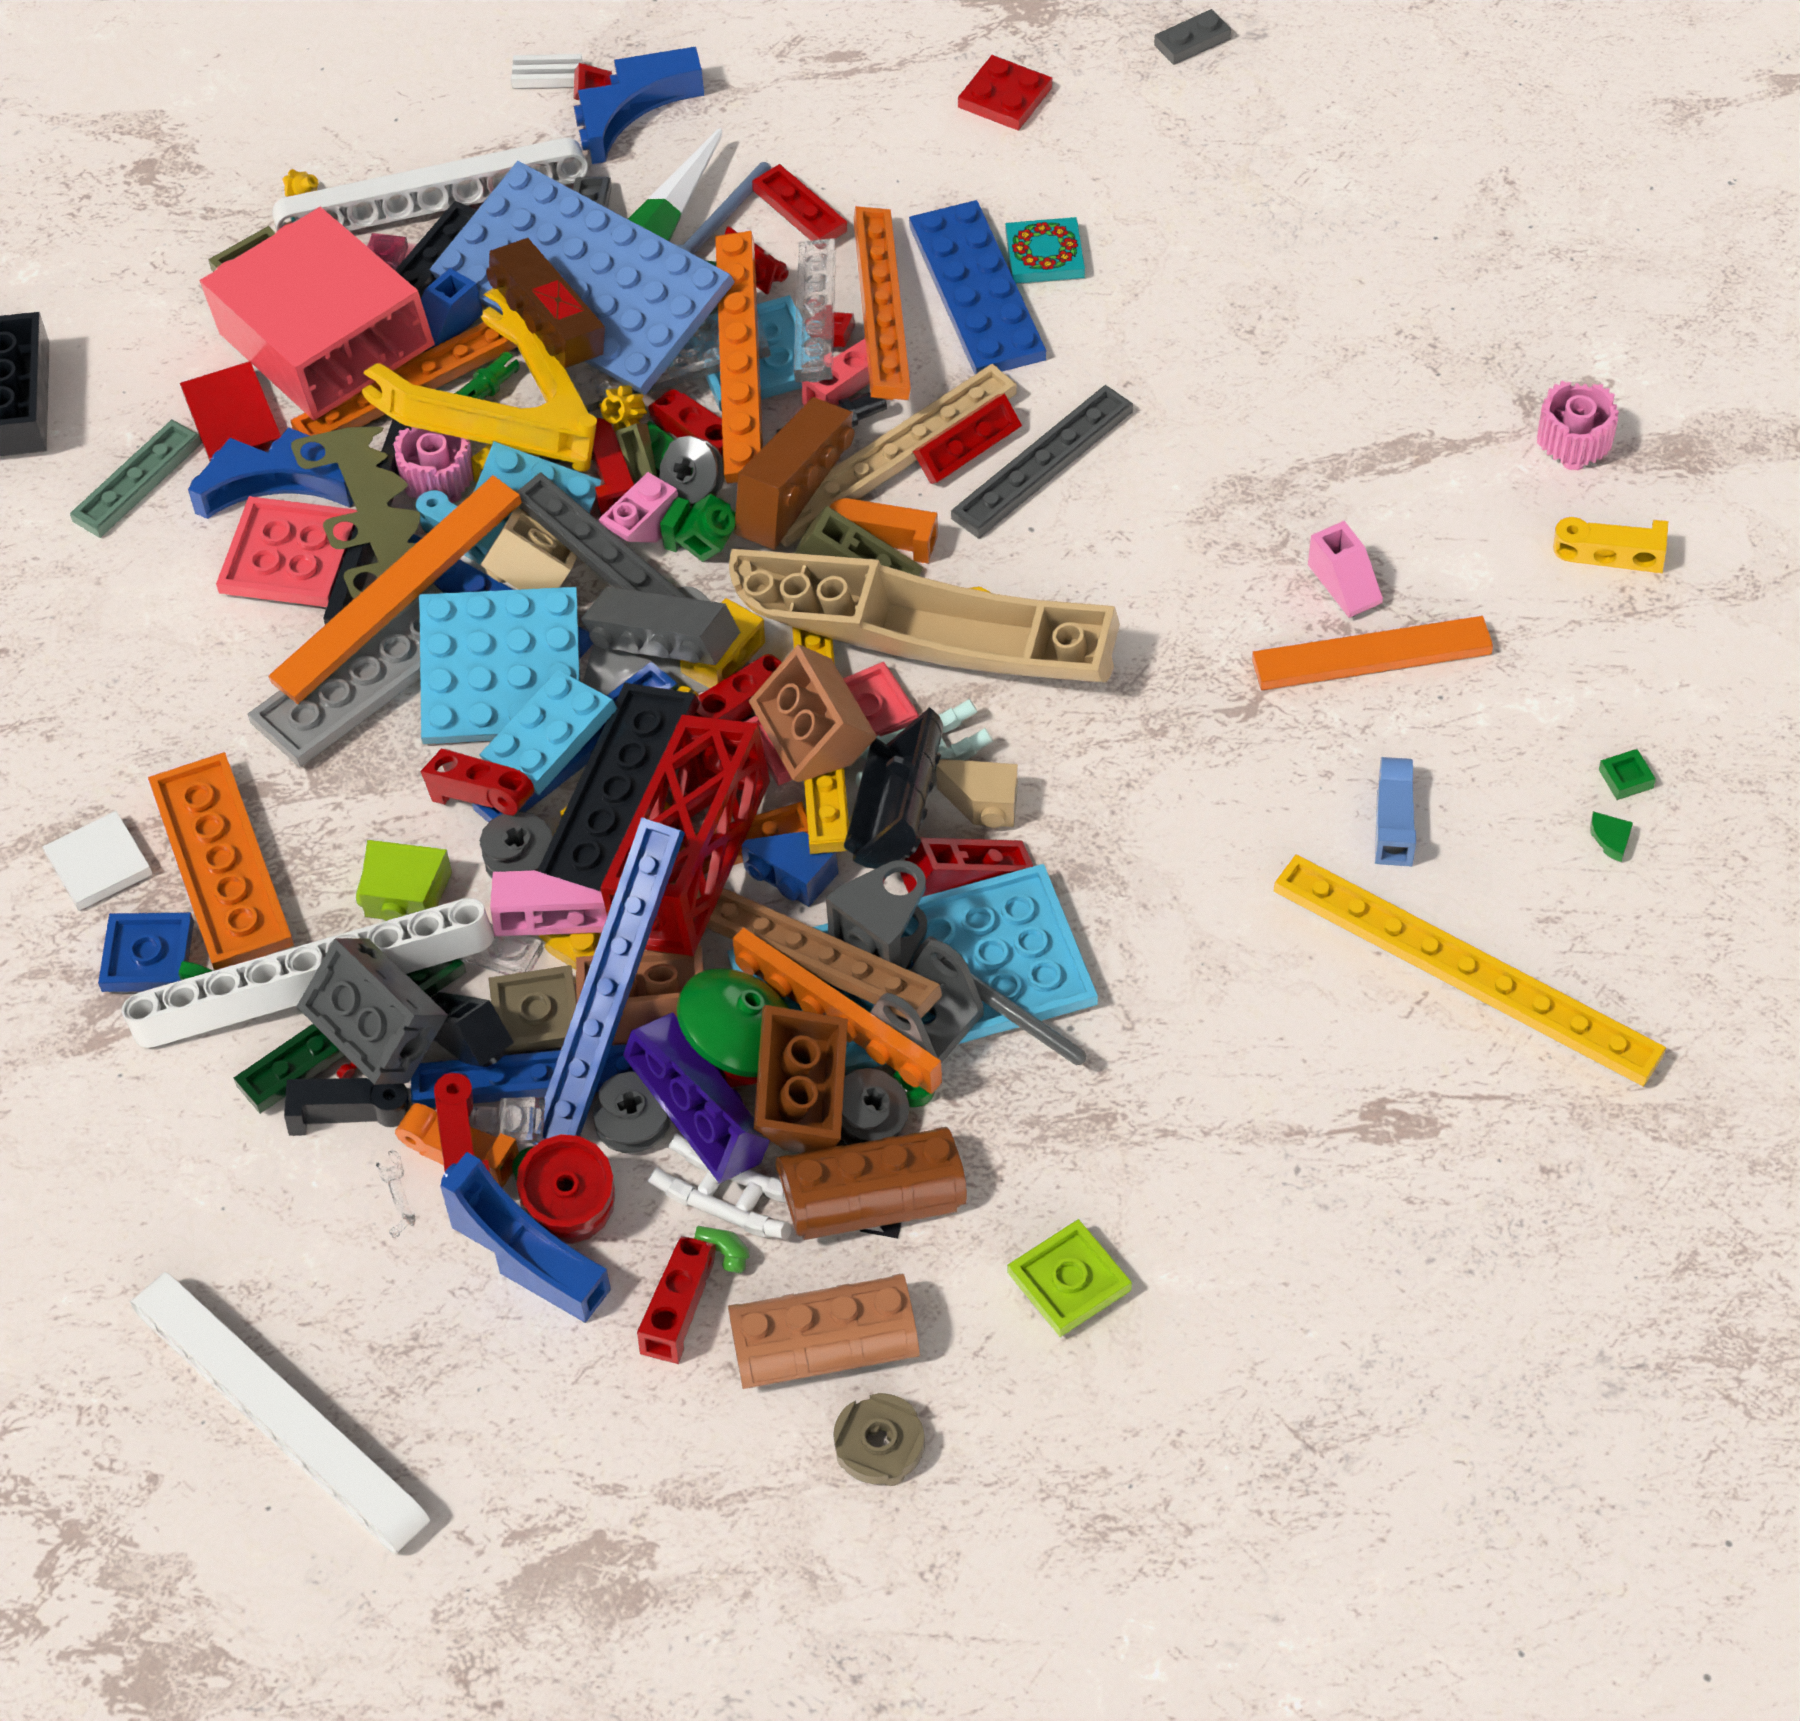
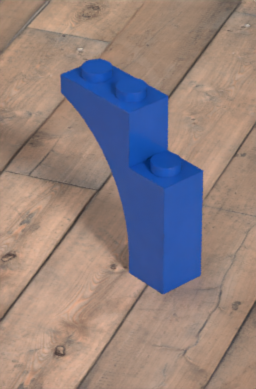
M696 46L615 59L616 74L610 75L611 85L578 90L580 105L574 106L577 127L584 126V129L579 130L582 151L589 150L592 164L606 162L608 153L617 137L626 127L642 115L672 102L704 96L702 68Z
M289 427L279 439L272 443L268 453L229 438L223 447L213 454L210 463L200 475L192 480L188 488L195 514L206 519L231 505L248 500L249 496L303 494L325 498L349 508L354 502L338 463L311 469H303L298 465L291 449V443L296 439L310 435ZM309 442L302 446L300 453L308 461H318L324 457L325 448L319 443Z
M466 1152L457 1164L453 1163L447 1168L443 1174L440 1187L451 1227L494 1252L500 1274L586 1323L611 1290L607 1269L562 1242L528 1215L501 1188L481 1159Z

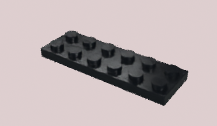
M624 683L615 702L618 709L606 721L537 870L538 872L601 891V884L681 715L694 716L700 702L695 693Z

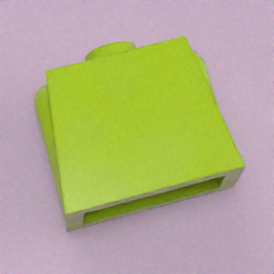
M367 840L363 871L356 891V902L363 908L365 917L388 921L438 906L452 874L447 849Z

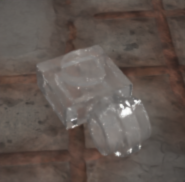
M536 1097L500 1098L498 1116L497 1108L474 1106L472 1114L469 1116V1124L471 1127L490 1135H496V1128L498 1127L497 1137L502 1133L515 1138L517 1143H539L543 1138L545 1100Z

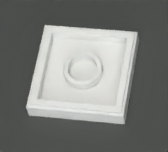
M117 811L42 846L45 855L78 911L153 875L149 864Z

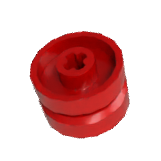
M563 1134L543 1139L531 1148L518 1167L516 1187L521 1208L562 1242L573 1244L590 1239L605 1227L614 1210L615 1186L609 1160L596 1144L581 1136ZM567 1187H572L571 1190L566 1191Z

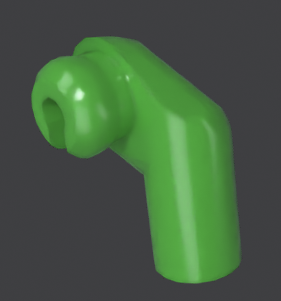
M697 1226L694 1239L716 1245V1251H720L721 1254L725 1255L722 1263L724 1270L742 1273L746 1269L749 1249L734 1232Z

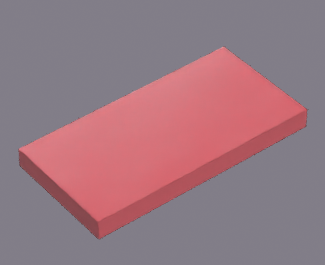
M884 661L843 678L876 736L880 735L881 737L904 729L919 717L918 712ZM754 716L744 720L743 722L758 723L767 768L777 785L780 786L791 781V776L758 717Z

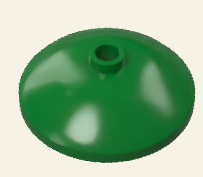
M716 968L694 975L685 984L677 1000V1019L682 1033L689 1044L709 1063L731 1074L744 1077H758L762 1009L764 1005L789 1008L782 997L759 978L738 970Z

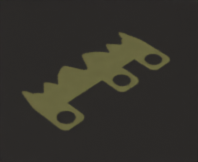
M347 427L299 438L291 443L295 459L303 469L338 463L357 509V512L329 518L324 521L323 528L330 545L335 549H345L371 543L378 562L345 571L344 580L350 595L354 599L362 592L356 589L353 584L355 576L363 572L372 573L377 578L416 544L408 543V540L417 531L420 521V512L416 510L393 508L387 505L392 498L405 490L408 484L394 472L376 467L388 455L387 453L370 448L369 444L372 442L373 436L383 431V427ZM309 442L319 443L325 448V455L318 461H308L300 453L302 446ZM340 522H350L357 527L358 534L353 540L341 541L333 535L334 526Z

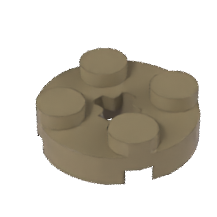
M877 1393L870 1395V1399L862 1400L857 1404L855 1400L842 1410L834 1426L833 1437L838 1464L849 1475L865 1483L884 1484L886 1486L898 1485L904 1480L906 1475L916 1468L924 1452L925 1434L922 1423L917 1417V1412L911 1404L895 1395ZM880 1430L886 1431L887 1440L889 1441L886 1446L874 1447L872 1446V1441L867 1439L869 1434L877 1436Z

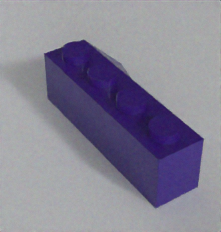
M672 1012L632 1030L623 1053L624 1058L720 1184L761 1164L770 1140L754 1129V1117L744 1106L740 1094L731 1088L721 1076L718 1067L705 1060L689 1044L682 1033L676 1015Z

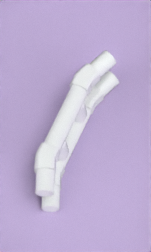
M679 1133L675 1134L668 1147L686 1158L685 1160L695 1167L707 1171L698 1189H695L694 1186L685 1183L677 1177L674 1178L656 1167L648 1179L649 1183L664 1191L665 1195L685 1206L690 1205L742 1227L746 1232L765 1238H789L792 1230L789 1222L774 1220L770 1216L753 1212L762 1194L775 1201L787 1203L780 1179L773 1176L770 1178L749 1169L730 1179L747 1186L736 1206L713 1197L720 1185L684 1136Z

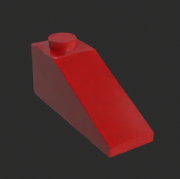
M920 837L921 842L915 853L909 858H905V861L912 862L920 867L925 875L926 888L922 897L1033 867V863L1022 840ZM900 872L906 889L910 893L916 887L917 882L912 875Z

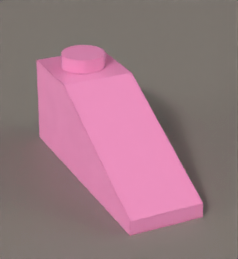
M535 870L493 872L490 909L494 936L602 933L607 913L601 891Z

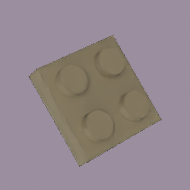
M571 965L488 978L491 1003L514 1041L512 1045L503 1050L504 1056L563 1046L577 1005Z

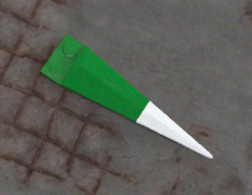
M722 129L716 130L628 220L670 242L683 212L721 140Z

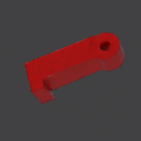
M669 389L648 406L652 420L661 430L670 432L677 438L693 436L707 440L718 449L723 458L722 419L686 394L680 393L675 389Z
M596 418L597 424L591 460H593L601 480V486L595 487L598 510L600 516H602L634 486L611 423L605 419Z
M766 654L697 696L700 704L694 716L734 721L744 720L754 713L749 700L782 662L774 655Z
M443 748L420 771L432 802L444 805L450 798L491 808L495 807L501 813L513 816L535 791L531 780L520 770ZM440 766H443L445 772H439L437 770Z
M459 1073L443 1075L434 1086L444 1173L451 1164H457L466 1152L474 1155L469 1116L473 1110L472 1085L466 1076ZM482 1160L490 1173L488 1160Z
M681 1236L637 1330L641 1355L679 1364L684 1351L685 1337L706 1286V1280L709 1278L716 1254V1245L714 1243Z

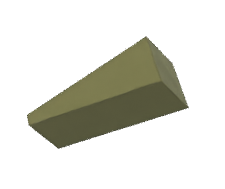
M634 424L615 431L634 485L647 472L658 477L648 424Z

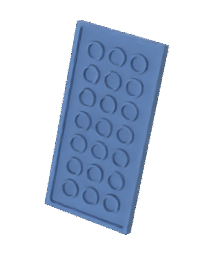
M520 161L514 164L429 269L435 278H439L449 268H452L476 282L481 304L491 307L503 315L501 307L483 295L492 289L486 274V270L489 267V251L529 238L605 326L603 355L584 362L619 382L630 385L632 389L644 396L735 283L732 276L722 269Z

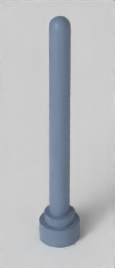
M761 162L683 245L677 246L695 254L753 192L752 180L770 170V164Z

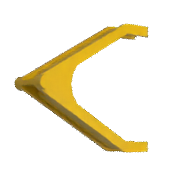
M492 288L483 295L496 302L501 307L503 315L495 309L488 307L483 310L481 318L488 327L517 345L546 401L545 404L532 408H518L417 386L380 363L374 364L363 373L375 380L382 390L381 393L369 384L362 389L366 400L403 425L491 445L495 441L523 452L572 462V467L577 471L583 472L590 469L597 424L596 417L588 413L564 367L554 356L548 354L542 341L535 333L532 334L528 330L525 321L520 315L509 308L506 299L498 289Z

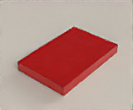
M251 361L180 383L182 393L209 462L213 454L220 450L229 438L266 452L269 451L272 443L281 437Z

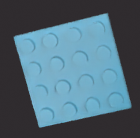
M576 587L419 594L421 739L423 744L492 741L557 670L580 681L578 598Z

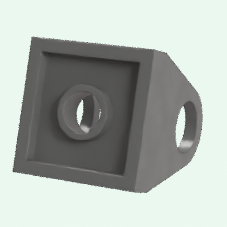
M896 860L837 887L826 897L829 935L908 970L917 949L927 933L926 915L917 907L926 888L925 875L921 868L909 861ZM905 872L912 875L917 884L913 891L908 894L894 895L885 889L884 881L893 873ZM911 917H914L919 924L917 930L910 936L901 937Z
M932 940L922 950L909 971L940 984L942 996L928 1011L936 1017L935 1020L929 1024H923L919 1014L909 1003L891 993L883 994L870 1013L941 1060L942 1063L984 1015V1005L965 960L949 945L941 941ZM935 953L946 957L955 966L956 971L946 967ZM889 1006L898 1009L907 1019L894 1014Z

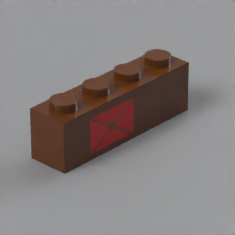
M529 238L489 251V267L486 270L490 285L492 288L498 289L506 299L509 308L520 315L525 321L528 330L532 334L535 333L544 344L548 354L554 356L564 369L603 355L605 326Z

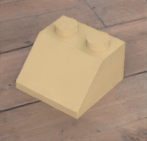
M517 507L487 552L481 566L486 568L487 574L500 583L508 582L519 590L559 588L571 571L577 556L524 510Z

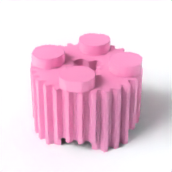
M1560 381V385L1554 384L1553 389L1549 388L1547 399H1544L1537 431V443L1542 447V450H1547L1548 456L1553 455L1554 460L1559 458L1560 463L1569 470H1580L1584 465H1588L1589 461L1596 463V459H1603V455H1607L1608 451L1612 448L1619 412L1616 410L1617 405L1613 404L1615 394H1609L1610 389H1604L1603 384H1593L1590 388L1587 387V384L1580 386L1578 383H1575V386H1571V382Z
M411 427V431H409V428L400 430L399 436L395 437L396 442H394L395 458L399 476L408 484L404 490L407 496L418 499L424 492L438 490L447 495L449 502L459 501L462 496L461 492H464L465 487H469L470 481L474 479L471 462L473 455L469 439Z

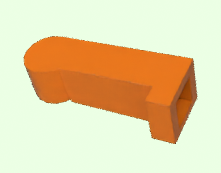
M849 498L836 500L829 506L889 546L913 552V561L929 564L938 537V513Z
M415 1103L410 1107L395 1129V1134L407 1147L443 1165L437 1113L426 1105ZM470 1127L474 1156L481 1160H488L490 1174L503 1188L513 1173V1160L519 1153L516 1139L502 1133L495 1137Z

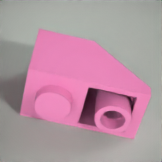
M647 472L598 520L608 530L628 542H658L662 538L660 523L674 499L678 497V491L673 486Z
M1345 521L1311 535L1308 566L1348 618L1382 603L1383 597L1366 548Z

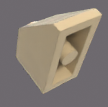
M940 759L936 766L937 789L972 824L985 825L990 828L1001 826L1014 827L1018 792V764Z

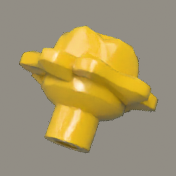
M291 169L288 175L282 178L286 197L317 191L318 179L306 171L298 172Z

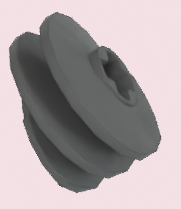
M684 436L675 439L669 444L660 464L659 479L676 488L678 497L689 500L690 506L711 493L716 497L723 486L725 477L723 458L718 449L709 441L698 437Z
M520 811L513 816L502 814L492 819L483 828L479 840L488 876L492 878L493 872L537 871L553 838L552 831L545 821L532 813Z
M872 1068L854 1070L845 1076L841 1140L845 1144L851 1145L898 1136L904 1128L909 1114V1102L904 1089L898 1081L884 1071Z
M636 1072L615 1074L603 1083L598 1091L599 1098L595 1103L593 1118L599 1139L608 1148L621 1153H639L652 1148L664 1138L670 1126V1118Z

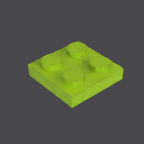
M1079 1219L1007 1265L1009 1276L1059 1337H1062L1132 1290L1130 1279Z

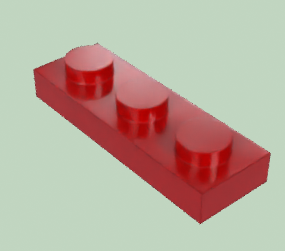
M781 164L752 180L753 191L819 249L848 232L847 221Z
M1005 393L998 394L912 452L930 484L938 483L1020 428L1022 424Z

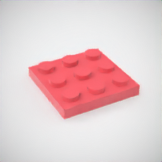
M249 496L216 582L219 594L327 607L347 548L335 549L330 545L323 528V523L329 518L354 513L357 510ZM340 522L334 526L333 535L341 541H350L355 525L350 522Z

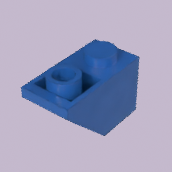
M449 268L430 284L422 295L421 302L435 344L424 352L461 334L483 315L477 283L452 268Z
M804 831L747 839L741 845L744 869L752 878L768 882L776 887L787 899L792 901L798 900L808 907L838 875L837 852L810 854L809 836Z

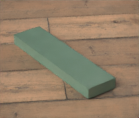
M171 419L70 513L72 522L101 538L202 444L200 435Z

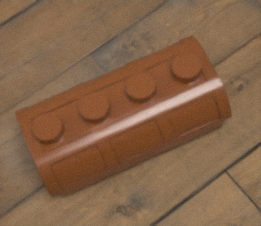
M948 1127L776 1157L775 1165L796 1235L802 1236L803 1240L957 1212V1207L966 1204L967 1200L964 1169L954 1138Z

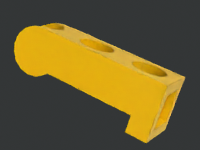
M1566 517L1561 519L1556 525L1553 550L1558 558L1568 562L1663 573L1669 521L1653 520L1652 528L1586 523L1577 517Z

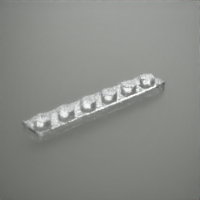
M834 238L801 241L798 245L794 345L795 382H819L833 379L836 246Z

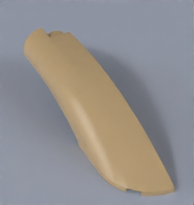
M745 549L731 550L729 573L735 591L743 603L761 616L807 632L909 659L1001 674L1104 683L1109 680L1114 668L1112 653L1120 626L1115 606L1035 600L994 594L916 576L881 565L879 560Z

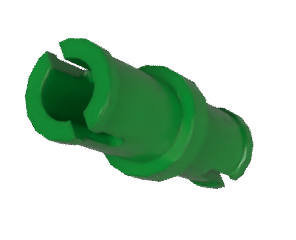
M503 352L488 367L478 369L473 374V379L454 394L481 400L487 396H494L499 392L500 385L519 371L520 365L518 360L515 359L510 365L505 367L504 365L513 355L509 352Z

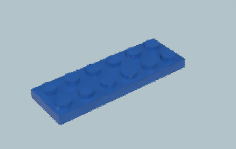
M974 200L909 216L911 232L974 374H977L990 364L995 365L1003 372L1046 361L1045 346L978 201Z

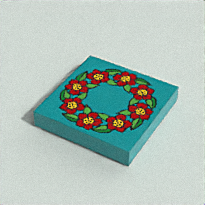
M1077 217L1005 223L1011 275L1016 284L1085 278V266Z

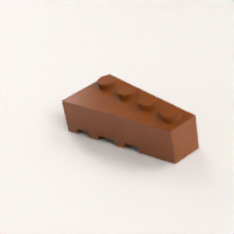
M812 397L738 473L735 535L772 550L776 549L840 456L851 446L855 435V430L852 428V411Z

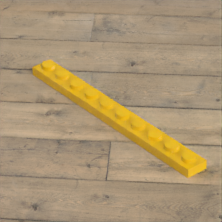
M1295 854L1274 883L1275 893L1643 1087L1664 1056L1665 1046Z

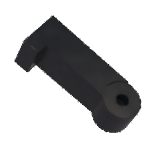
M368 1078L287 1079L284 1118L289 1136L306 1135L307 1124L378 1122L385 1127H396L410 1109L408 1091L404 1083L374 1085Z

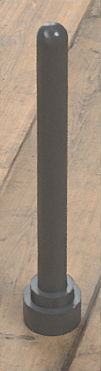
M930 936L923 941L913 957V964L930 941L937 940L936 938ZM935 953L946 967L956 971L955 966L946 957ZM971 973L980 998L984 1003L1074 1065H1081L1086 1061L1084 1050Z

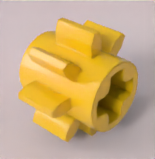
M621 385L618 389H607V397L599 404L603 419L614 424V432L634 424H640L639 420L644 414H647L644 401L642 400L644 395L632 394V387L630 385Z

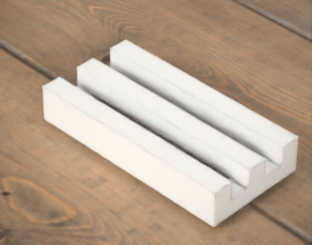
M582 54L513 55L512 88L574 87V71L579 63L583 64Z

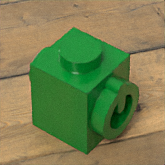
M711 493L692 505L673 540L704 562L723 550L735 528L736 512L731 509L730 504Z

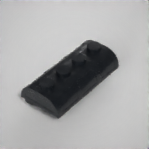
M930 707L889 743L885 744L878 738H875L870 744L844 842V848L853 854L852 861L866 868L876 869L889 862L901 860L903 857L909 858L915 853L921 842V838L918 836L919 828L927 816L928 810L925 808L928 795L934 787V781L931 779L933 770L941 758L938 749L943 733L942 720Z

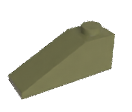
M828 506L808 525L795 551L796 554L879 560L881 565L919 576L923 569L915 561Z

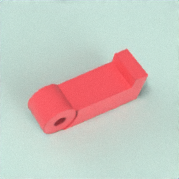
M865 338L802 377L803 405L812 397L837 406L839 405V400L849 398L869 384Z

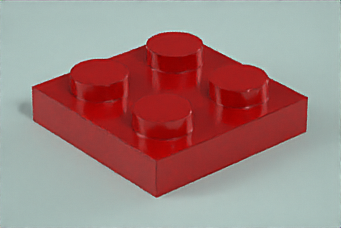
M991 55L958 96V108L1019 131L1052 89V77Z

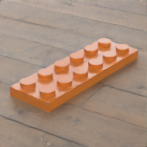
M223 752L148 777L214 971L294 946L226 753Z

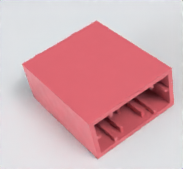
M321 206L296 222L284 225L273 236L237 258L222 263L214 272L199 280L219 334L248 361H251L262 374L313 421L361 392L369 384L375 383V380L363 374L365 370L374 364L380 363L394 371L435 345L418 290Z

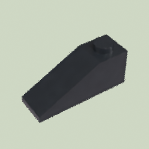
M438 992L430 997L448 1014L434 1041L461 1062L488 1067L498 1062L504 1056L503 1050L514 1043L490 1000L445 992Z

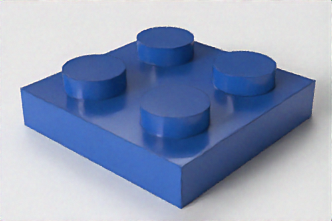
M191 912L110 913L98 981L101 991L141 992L181 981L178 974L181 962H189L194 926Z

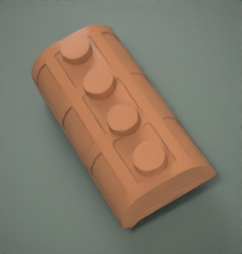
M903 1273L798 1294H787L781 1297L749 1303L728 1305L742 1389L920 1356L913 1310Z

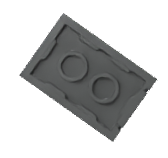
M363 938L334 939L296 1006L374 1085L409 1083L448 1016L370 939Z

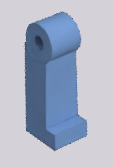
M1381 757L1376 804L1375 864L1412 867L1416 847L1413 804V760L1408 758ZM1383 846L1405 847V850L1398 854H1391L1386 852Z

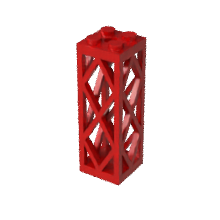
M681 715L600 887L608 916L641 817L649 818L651 821L685 832L683 837L685 849L678 853L645 950L694 956L740 852L741 845L744 843L770 783L758 723ZM679 769L678 777H676L675 770ZM670 786L673 802L672 806L664 811L668 787ZM737 790H743L740 807L736 799ZM711 804L696 837L690 818ZM711 855L706 881L702 868L704 859ZM677 879L675 885L670 884L671 882ZM698 890H699V893H700V896H701V897H699V898L697 899V894H698Z

